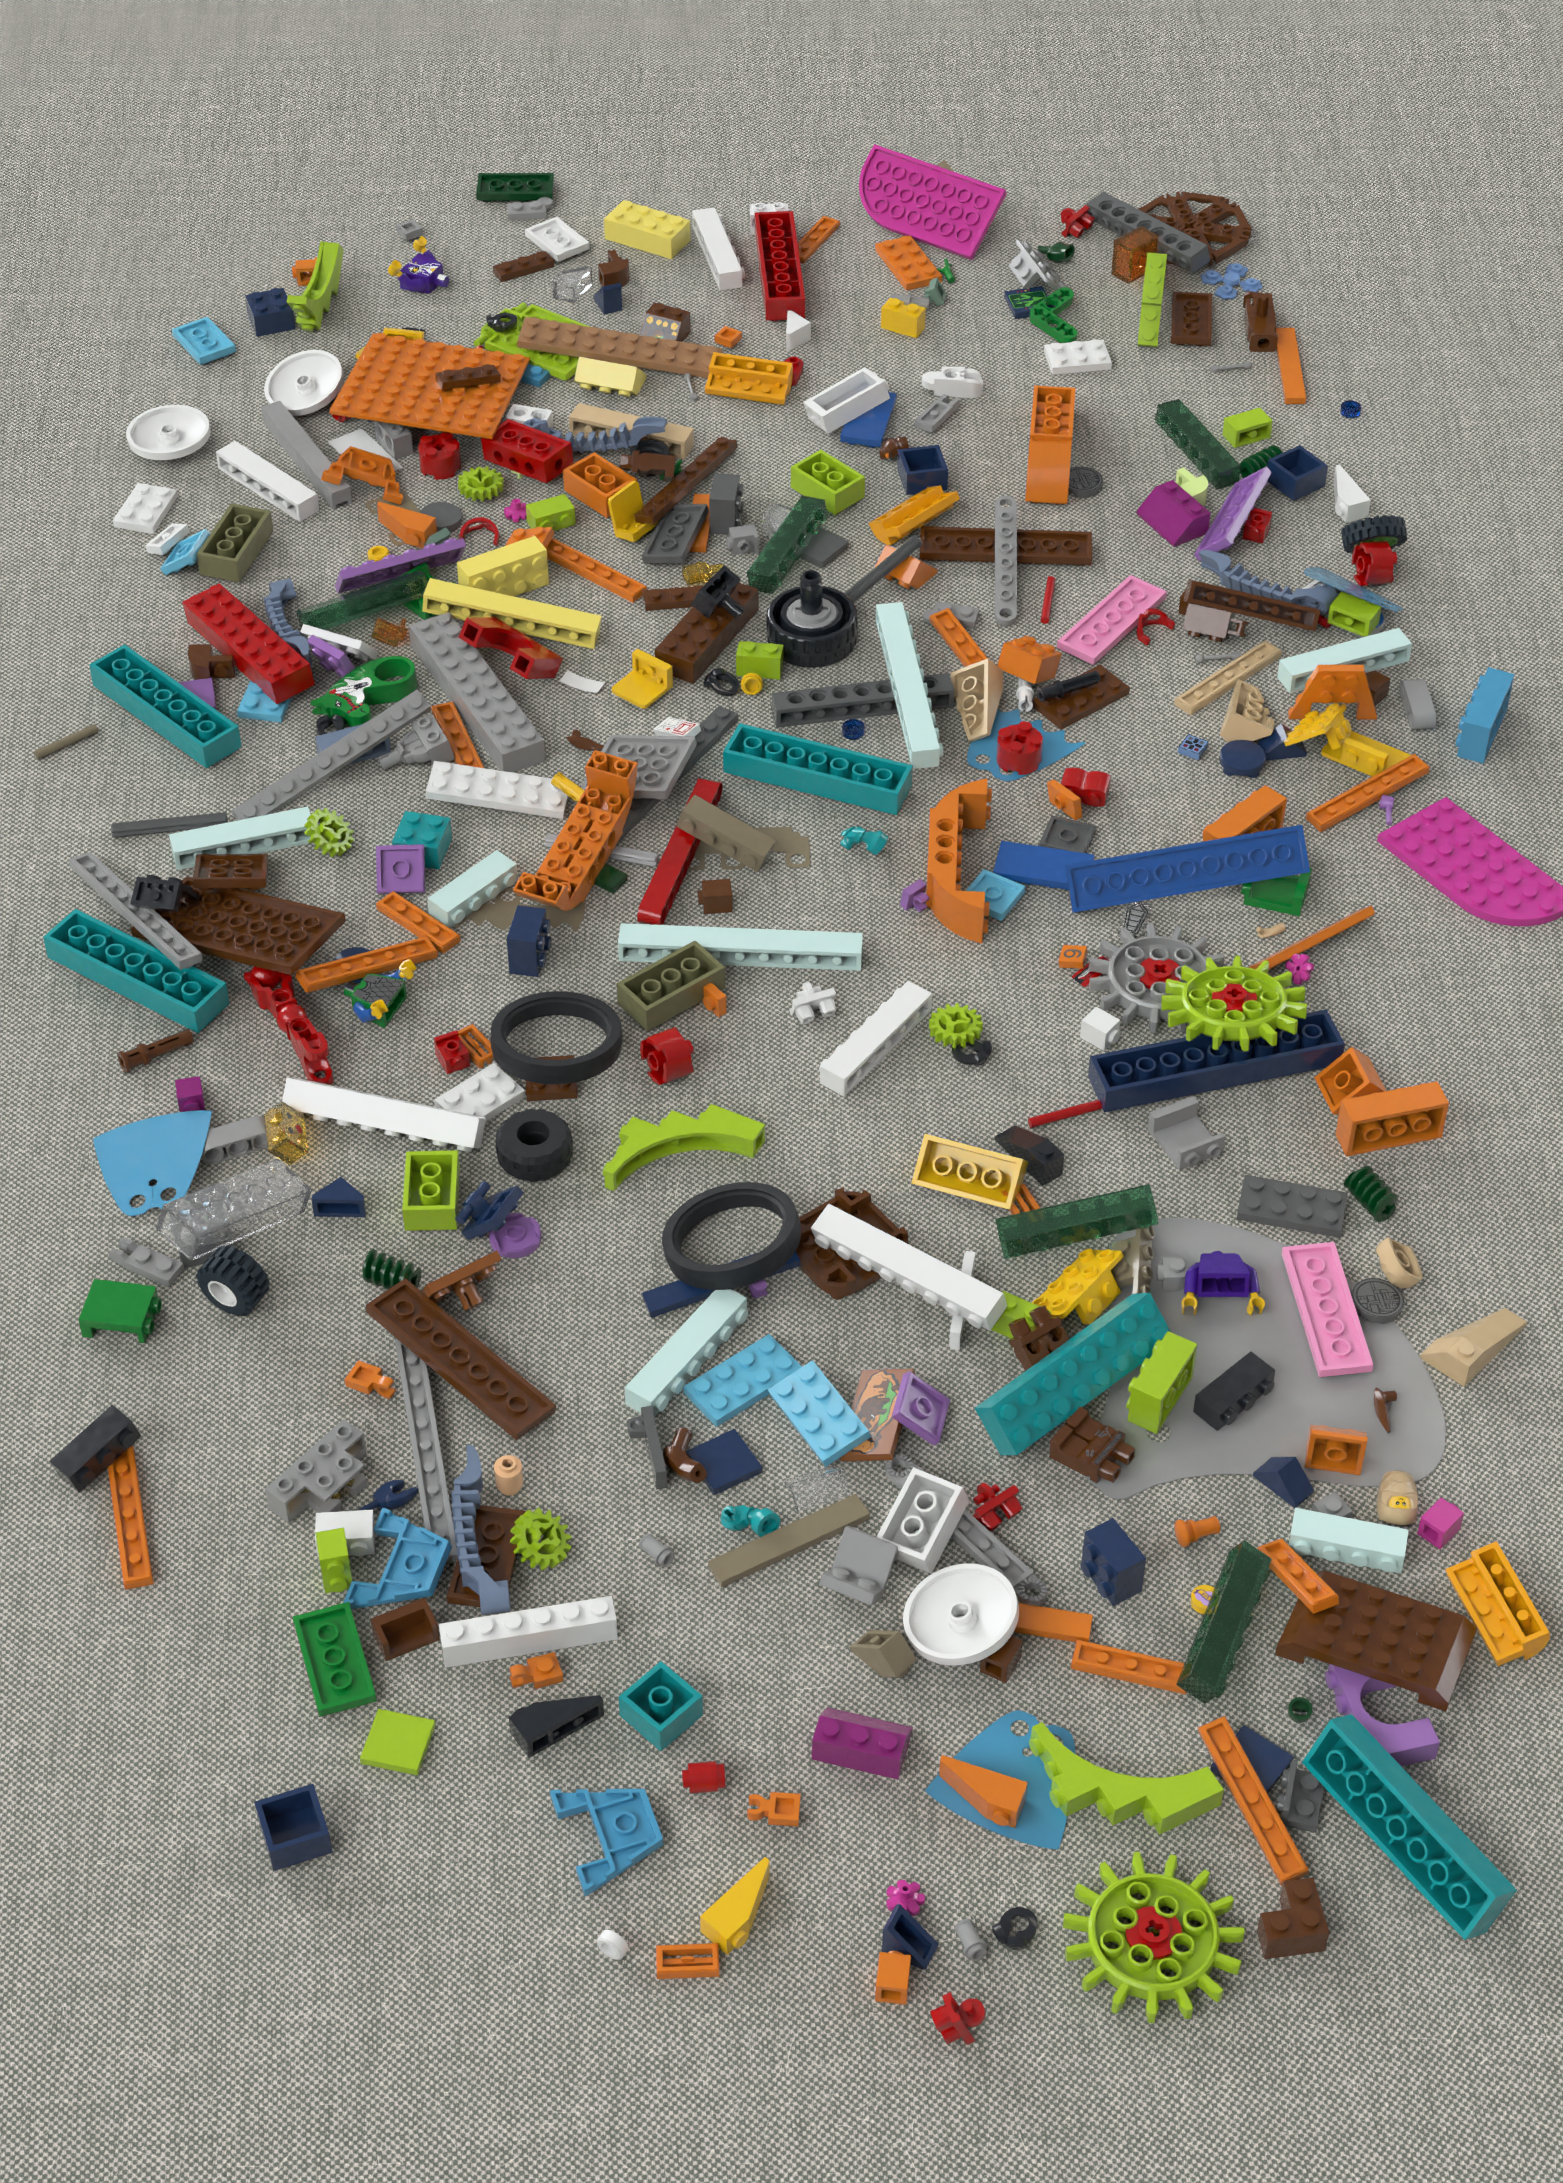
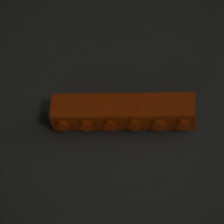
M1188 579L1183 600L1189 603L1311 631L1316 630L1321 611L1311 607Z

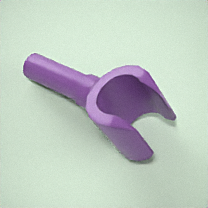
M1382 795L1379 808L1386 810V824L1392 825L1394 798Z
M764 1279L747 1285L753 1298L768 1295L765 1290L767 1284Z

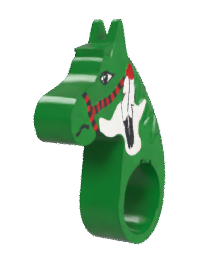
M390 656L369 661L342 677L324 696L312 700L310 705L316 707L312 710V713L324 714L330 717L334 714L340 715L346 720V724L349 727L365 724L372 719L370 705L398 702L418 689L415 665L410 659L402 656ZM395 676H403V677H404V678H402V679H400V680H397V681H392V682H386V681H384V680H386V679H388V678L395 677Z

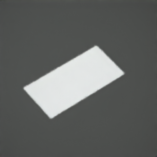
M363 429L328 442L340 454L352 446L390 458L395 471L403 468Z

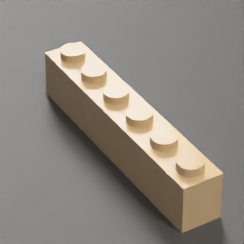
M578 403L569 416V427L573 435L584 432V436L587 438L589 433L595 431L596 437L599 438V433L606 430L607 436L610 437V430L616 427L619 436H621L619 426L626 422L630 433L635 420L640 418V416ZM668 423L665 426V432L648 434L642 437L640 441L656 440L662 442L668 447L669 455L685 459L694 446V428Z

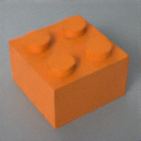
M1023 636V638L1013 639L1003 644L997 666L1002 671L1037 684L1055 678L1062 653L1056 651L1052 645L1039 644L1035 638Z

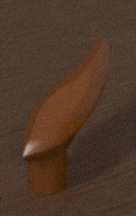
M574 730L571 736L566 737L571 745L579 749L602 751L604 745L581 737L579 730Z
M1375 1388V1412L1387 1433H1390L1387 1402L1396 1401L1397 1393L1394 1390L1383 1392L1379 1388Z

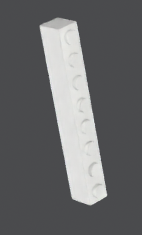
M299 1078L286 1079L281 1108L289 1109V1114L304 1116V1113L313 1114L312 1119L328 1121V1118L337 1119L336 1124L351 1127L352 1123L361 1124L360 1129L375 1132L376 1128L385 1129L384 1134L399 1137L400 1133L409 1135L408 1139L423 1142L424 1138L432 1139V1144L447 1147L448 1143L456 1144L457 1150L472 1152V1148H481L486 1117Z
M831 1204L826 1206L811 1227L815 1242L822 1248L828 1249L829 1247L835 1250L843 1259H852L867 1271L872 1269L879 1273L884 1280L897 1282L907 1292L911 1294L916 1292L922 1295L928 1303L943 1306L951 1315L955 1317L960 1315L966 1318L976 1328L983 1327L990 1331L1007 1307L1002 1292Z

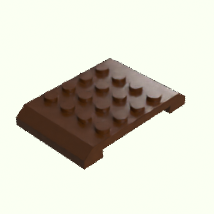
M1328 1571L1317 1572L1316 1574L1338 1595L1339 1604L1313 1614L1298 1598L1277 1644L1275 1655L1300 1664H1304L1306 1657H1310L1419 1693L1418 1703L1446 1712L1476 1635L1477 1628L1466 1616Z

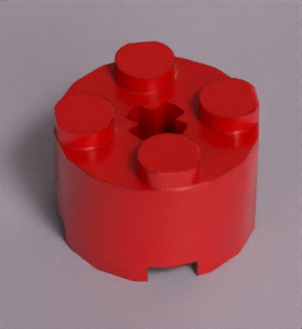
M443 432L438 435H425L420 438L418 445L420 471L424 476L428 474L434 476L436 480L454 477L455 472L458 469L461 470L460 445L452 433Z
M1387 541L1361 542L1360 545L1354 547L1352 565L1356 564L1357 575L1353 576L1358 585H1380L1393 582V568L1397 563V554L1392 552Z
M1026 721L1001 728L998 732L996 761L998 766L1005 772H1008V769L1018 771V775L1030 774L1036 771L1042 761L1043 737L1041 732L1032 727L1030 722Z
M676 1027L648 1036L647 1039L641 1041L642 1061L647 1060L648 1066L651 1069L647 1074L656 1084L669 1083L694 1072L691 1059L694 1048L691 1041L685 1040Z

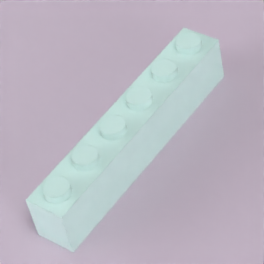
M1400 628L1281 659L1279 661L1277 678L1289 693L1305 689V684L1317 665H1364L1365 672L1367 673L1408 662L1412 643Z
M303 807L169 834L176 869L195 867L196 854H259L308 844L310 836L304 834L307 830L304 824L311 815L309 808Z
M731 1289L715 1290L626 1385L625 1404L640 1413L641 1407L652 1406L654 1417L659 1411L662 1412L667 1407L669 1400L675 1394H679L682 1391L686 1381L699 1372L701 1365L707 1358L711 1359L714 1356L718 1346L730 1338L733 1330L739 1324L741 1325L745 1322L748 1316L747 1298Z

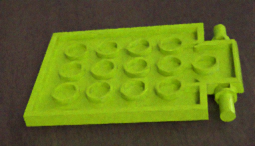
M522 302L517 307L505 308L500 312L514 314L517 317V325L504 332H496L486 323L481 328L480 337L474 341L476 347L482 346L485 343V349L492 352L501 351L505 354H521L525 357H530L529 364L539 366L549 371L550 375L567 381L576 373L579 357L518 348L517 341L525 317H535L543 320L590 326L534 304L527 307V304ZM502 318V319H500V320L503 321V322H508V321H510L511 319H510V318Z

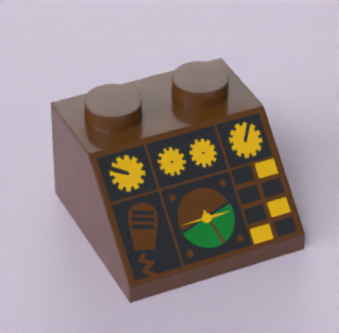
M654 302L645 313L639 335L683 342L691 332L690 312Z

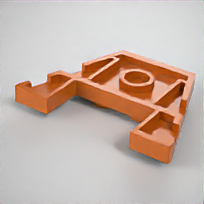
M350 446L339 456L338 461L333 462L328 470L325 469L323 471L321 480L338 486L344 474L353 480L359 479L368 482L372 486L384 487L382 500L401 505L403 495L399 492L400 486L395 480L396 474L390 458Z
M1317 665L1307 680L1304 691L1295 699V705L1288 710L1289 719H1304L1305 714L1311 711L1312 703H1357L1356 720H1377L1376 708L1364 665Z

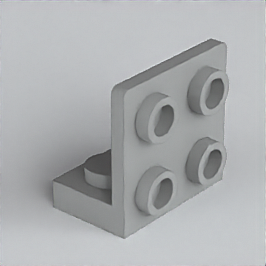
M847 1526L844 1528L833 1566L830 1570L822 1573L819 1584L868 1605H873L883 1597L898 1546Z

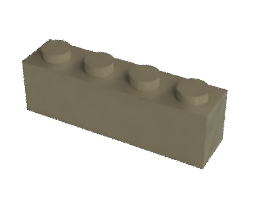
M696 795L691 798L682 810L676 826L756 872H759L769 858L776 842L773 838Z

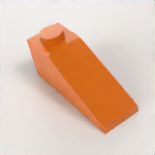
M383 502L377 503L378 521L406 544L424 549L429 536L437 532L436 517Z
M944 1755L941 1756L939 1776L986 1819L992 1820L1000 1826L1016 1828L1027 1798L1028 1782Z

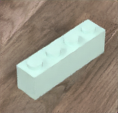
M498 850L494 851L428 897V914L448 928H451L456 923H460L467 915L477 911L483 904L494 899L500 892L514 885L517 881V864Z
M1295 1508L1289 1546L1297 1554L1303 1556L1309 1555L1324 1558L1328 1561H1340L1359 1567L1365 1566L1385 1572L1401 1573L1409 1530Z

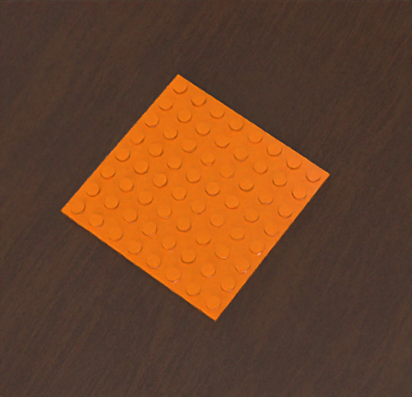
M373 333L331 406L329 414L493 439L530 362V357H525L521 354H505L501 351H486L482 348H466L462 345H446L442 342H427L423 339H407L403 336H387L384 333ZM485 364L494 365L501 374V382L442 390L435 380V373L443 372L444 370L482 367Z

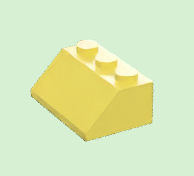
M579 357L574 381L582 389L592 390V387L599 388V391L611 394V391L619 392L618 395L630 397L631 394L637 395L647 375L638 367Z

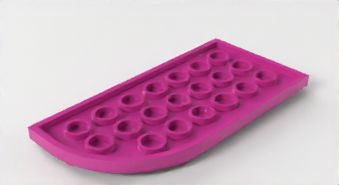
M876 144L873 145L866 158L859 178V194L862 204L868 215L878 225L903 236L911 235L914 240L973 260L1007 195L1005 189Z
M1447 797L1378 834L1377 842L1458 906L1476 917L1501 925L1534 926L1554 921L1563 916V886Z

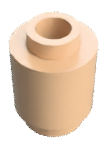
M512 1455L498 1458L494 1464L496 1487L504 1495H515L523 1486L522 1463L517 1457Z

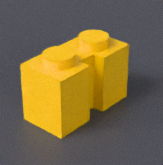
M889 298L881 307V328L917 338L925 329L926 308L917 304L904 305V301Z

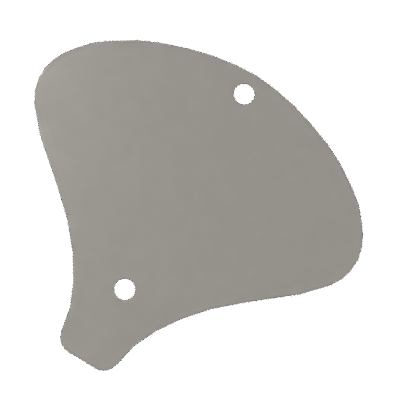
M1192 1218L1146 1220L1147 1224L1152 1225L1155 1233V1238L1152 1239V1249L1154 1252V1258L1151 1262L1153 1279H1151L1150 1284L1152 1297L1171 1333L1197 1343L1192 1380L1164 1422V1425L1168 1426L1171 1431L1170 1438L1164 1442L1151 1440L1147 1436L1146 1429L1127 1421L1129 1410L1126 1409V1404L1131 1395L1128 1392V1387L1134 1376L1138 1378L1140 1375L1142 1364L1110 1387L1105 1409L1099 1423L1125 1433V1442L1135 1448V1457L1129 1465L1116 1460L1115 1463L1121 1466V1473L1114 1483L1103 1478L1098 1483L1090 1480V1476H1084L1101 1492L1113 1499H1126L1154 1485L1182 1478L1208 1475L1253 1474L1271 1457H1296L1308 1480L1351 1486L1379 1487L1384 1474L1395 1470L1410 1473L1414 1482H1417L1435 1470L1440 1463L1445 1448L1446 1422L1433 1380L1423 1361L1394 1321L1384 1324L1372 1323L1367 1321V1317H1364L1362 1314L1361 1316L1358 1315L1373 1362L1372 1372L1319 1377L1282 1257V1248L1288 1247V1245L1248 1230ZM1136 1224L1128 1226L1120 1232L1112 1243L1135 1237ZM1214 1251L1236 1253L1243 1262L1253 1267L1257 1272L1260 1294L1258 1296L1265 1301L1262 1314L1260 1315L1259 1308L1253 1306L1252 1315L1247 1313L1246 1308L1250 1300L1249 1295L1248 1297H1197V1295H1194L1198 1303L1196 1315H1194V1308L1192 1306H1186L1184 1314H1182L1181 1302L1186 1297L1184 1289L1181 1291H1163L1162 1281L1157 1280V1265L1162 1264V1257L1182 1258L1191 1267L1194 1263L1200 1262V1256L1203 1253H1212ZM1346 1278L1351 1293L1355 1283ZM1133 1285L1119 1288L1121 1293L1109 1305L1110 1310L1133 1294ZM1251 1351L1275 1369V1385L1268 1395L1259 1397L1249 1410H1243L1238 1414L1232 1424L1225 1425L1217 1431L1193 1412L1195 1395ZM1375 1388H1379L1383 1392L1394 1390L1397 1393L1396 1401L1387 1402L1390 1433L1386 1432L1376 1415L1374 1408ZM1310 1424L1366 1432L1368 1440L1361 1475L1305 1468Z

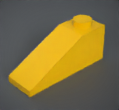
M766 1857L700 1916L701 1933L711 1942L718 1943L719 1949L726 1955L734 1948L739 1949L749 1937L770 1876V1860Z

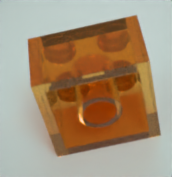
M1141 226L1115 239L1111 274L1127 284L1144 276L1147 253H1157L1158 235Z

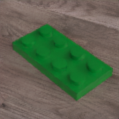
M349 1602L293 1616V1624L319 1717L377 1702Z

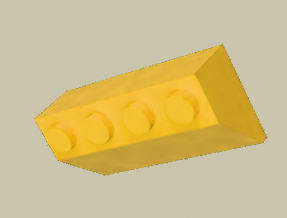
M924 1134L911 1184L1011 1210V1206L1016 1200V1195L1020 1191V1186L1023 1184L1028 1161ZM1006 1190L1008 1196H1004L1001 1191Z

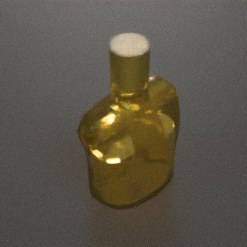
M700 561L683 566L682 575L687 585L707 582L713 577L714 573H717L723 567V564L709 566L707 563Z

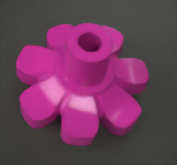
M513 499L510 507L504 508L505 517L507 519L512 518L513 522H519L520 518L522 520L527 519L526 503H521L520 499Z
M1294 954L1291 957L1293 962L1286 961L1285 968L1289 969L1292 973L1294 984L1301 985L1303 981H1308L1311 978L1310 973L1314 970V964L1308 963V955Z
M905 1880L897 1881V1888L894 1886L888 1887L886 1894L889 1899L886 1900V1906L888 1910L892 1911L897 1904H901L906 1911H909L911 1916H916L920 1913L919 1905L925 1903V1895L919 1893L920 1885L917 1882L908 1884Z

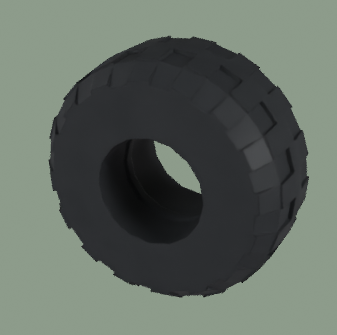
M525 1109V1111L517 1112L510 1118L508 1117L497 1130L496 1153L498 1162L506 1173L519 1180L530 1182L549 1180L551 1177L561 1173L571 1161L573 1153L571 1129H569L565 1120L555 1113L544 1109Z

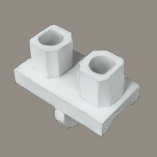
M805 982L802 985L803 991L796 992L797 998L792 1000V1008L789 1010L791 1016L797 1015L802 1025L814 1020L813 1010L820 1009L824 1018L833 1016L836 1012L834 1002L836 992L834 988L821 991L820 986L812 987L810 982Z

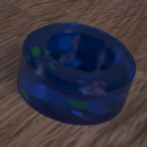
M1347 400L1341 404L1340 413L1346 418H1357L1361 414L1362 407L1357 401Z
M849 719L842 724V735L846 739L858 740L865 734V725L860 720Z

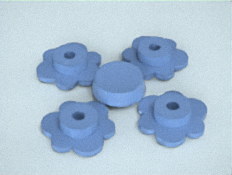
M1238 263L1227 265L1224 277L1214 270H1208L1205 274H1201L1202 282L1205 284L1216 285L1222 281L1226 284L1218 287L1215 291V296L1221 297L1224 300L1236 298L1237 290L1233 289L1232 286L1239 283L1243 291L1258 292V290L1262 289L1261 281L1254 278H1248L1246 281L1240 282V277L1245 276L1248 268Z

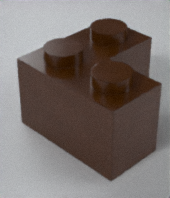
M1314 1877L1283 1881L1279 1900L1282 1910L1261 1913L1257 1934L1264 1959L1325 1951L1329 1929Z

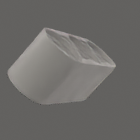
M1425 679L1401 680L1399 687L1400 698L1411 730L1434 729L1436 727V712Z
M253 1116L209 1129L201 1156L202 1161L206 1164H216L268 1148L273 1143L274 1138L266 1119L263 1116Z

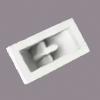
M788 311L786 351H790L811 340V322L793 311Z

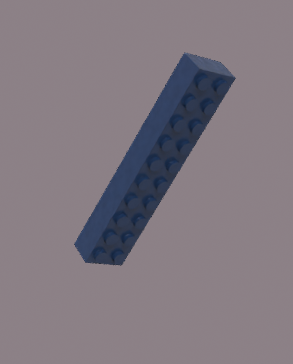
M1327 1009L1307 1013L1306 1019L1294 1018L1298 1020L1297 1033L1295 1035L1279 1028L1275 1029L1277 1032V1045L1271 1046L1261 1037L1250 1040L1248 1051L1243 1052L1240 1041L1225 1040L1222 1041L1218 1050L1212 1049V1037L1200 1034L1190 1042L1184 1037L1090 1056L1088 1078L1097 1098L1101 1102L1103 1111L1109 1112L1323 1069L1343 1054L1345 1043Z

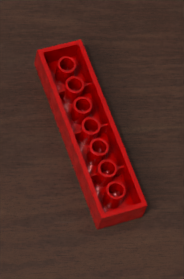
M793 211L754 212L755 240L765 320H787L788 311H793L805 319V293Z
M220 583L182 602L188 624L222 655H232L234 666L249 680L256 683L276 704L315 685L310 663Z

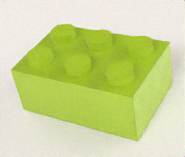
M820 449L791 466V488L836 515L865 497V476Z
M458 1150L406 1151L402 1205L405 1231L457 1230L455 1218L458 1215L460 1182Z
M1167 1331L1162 1340L1158 1339L1152 1350L1153 1355L1150 1359L1146 1358L1143 1361L1140 1375L1138 1378L1134 1376L1129 1384L1128 1392L1131 1395L1126 1404V1409L1129 1410L1128 1422L1155 1434L1159 1432L1193 1378L1197 1343Z

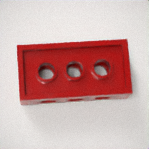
M507 419L498 426L493 439L481 438L484 460L546 484L561 474L565 468L574 464L571 442Z

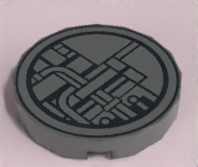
M1089 467L1070 468L1069 495L1071 492L1075 494V497L1088 498L1099 493V490L1103 487V477L1098 471Z
M1363 1279L1355 1284L1351 1292L1357 1315L1361 1316L1362 1314L1364 1317H1367V1321L1372 1323L1384 1324L1393 1322L1401 1314L1404 1307V1296L1400 1289L1384 1279Z

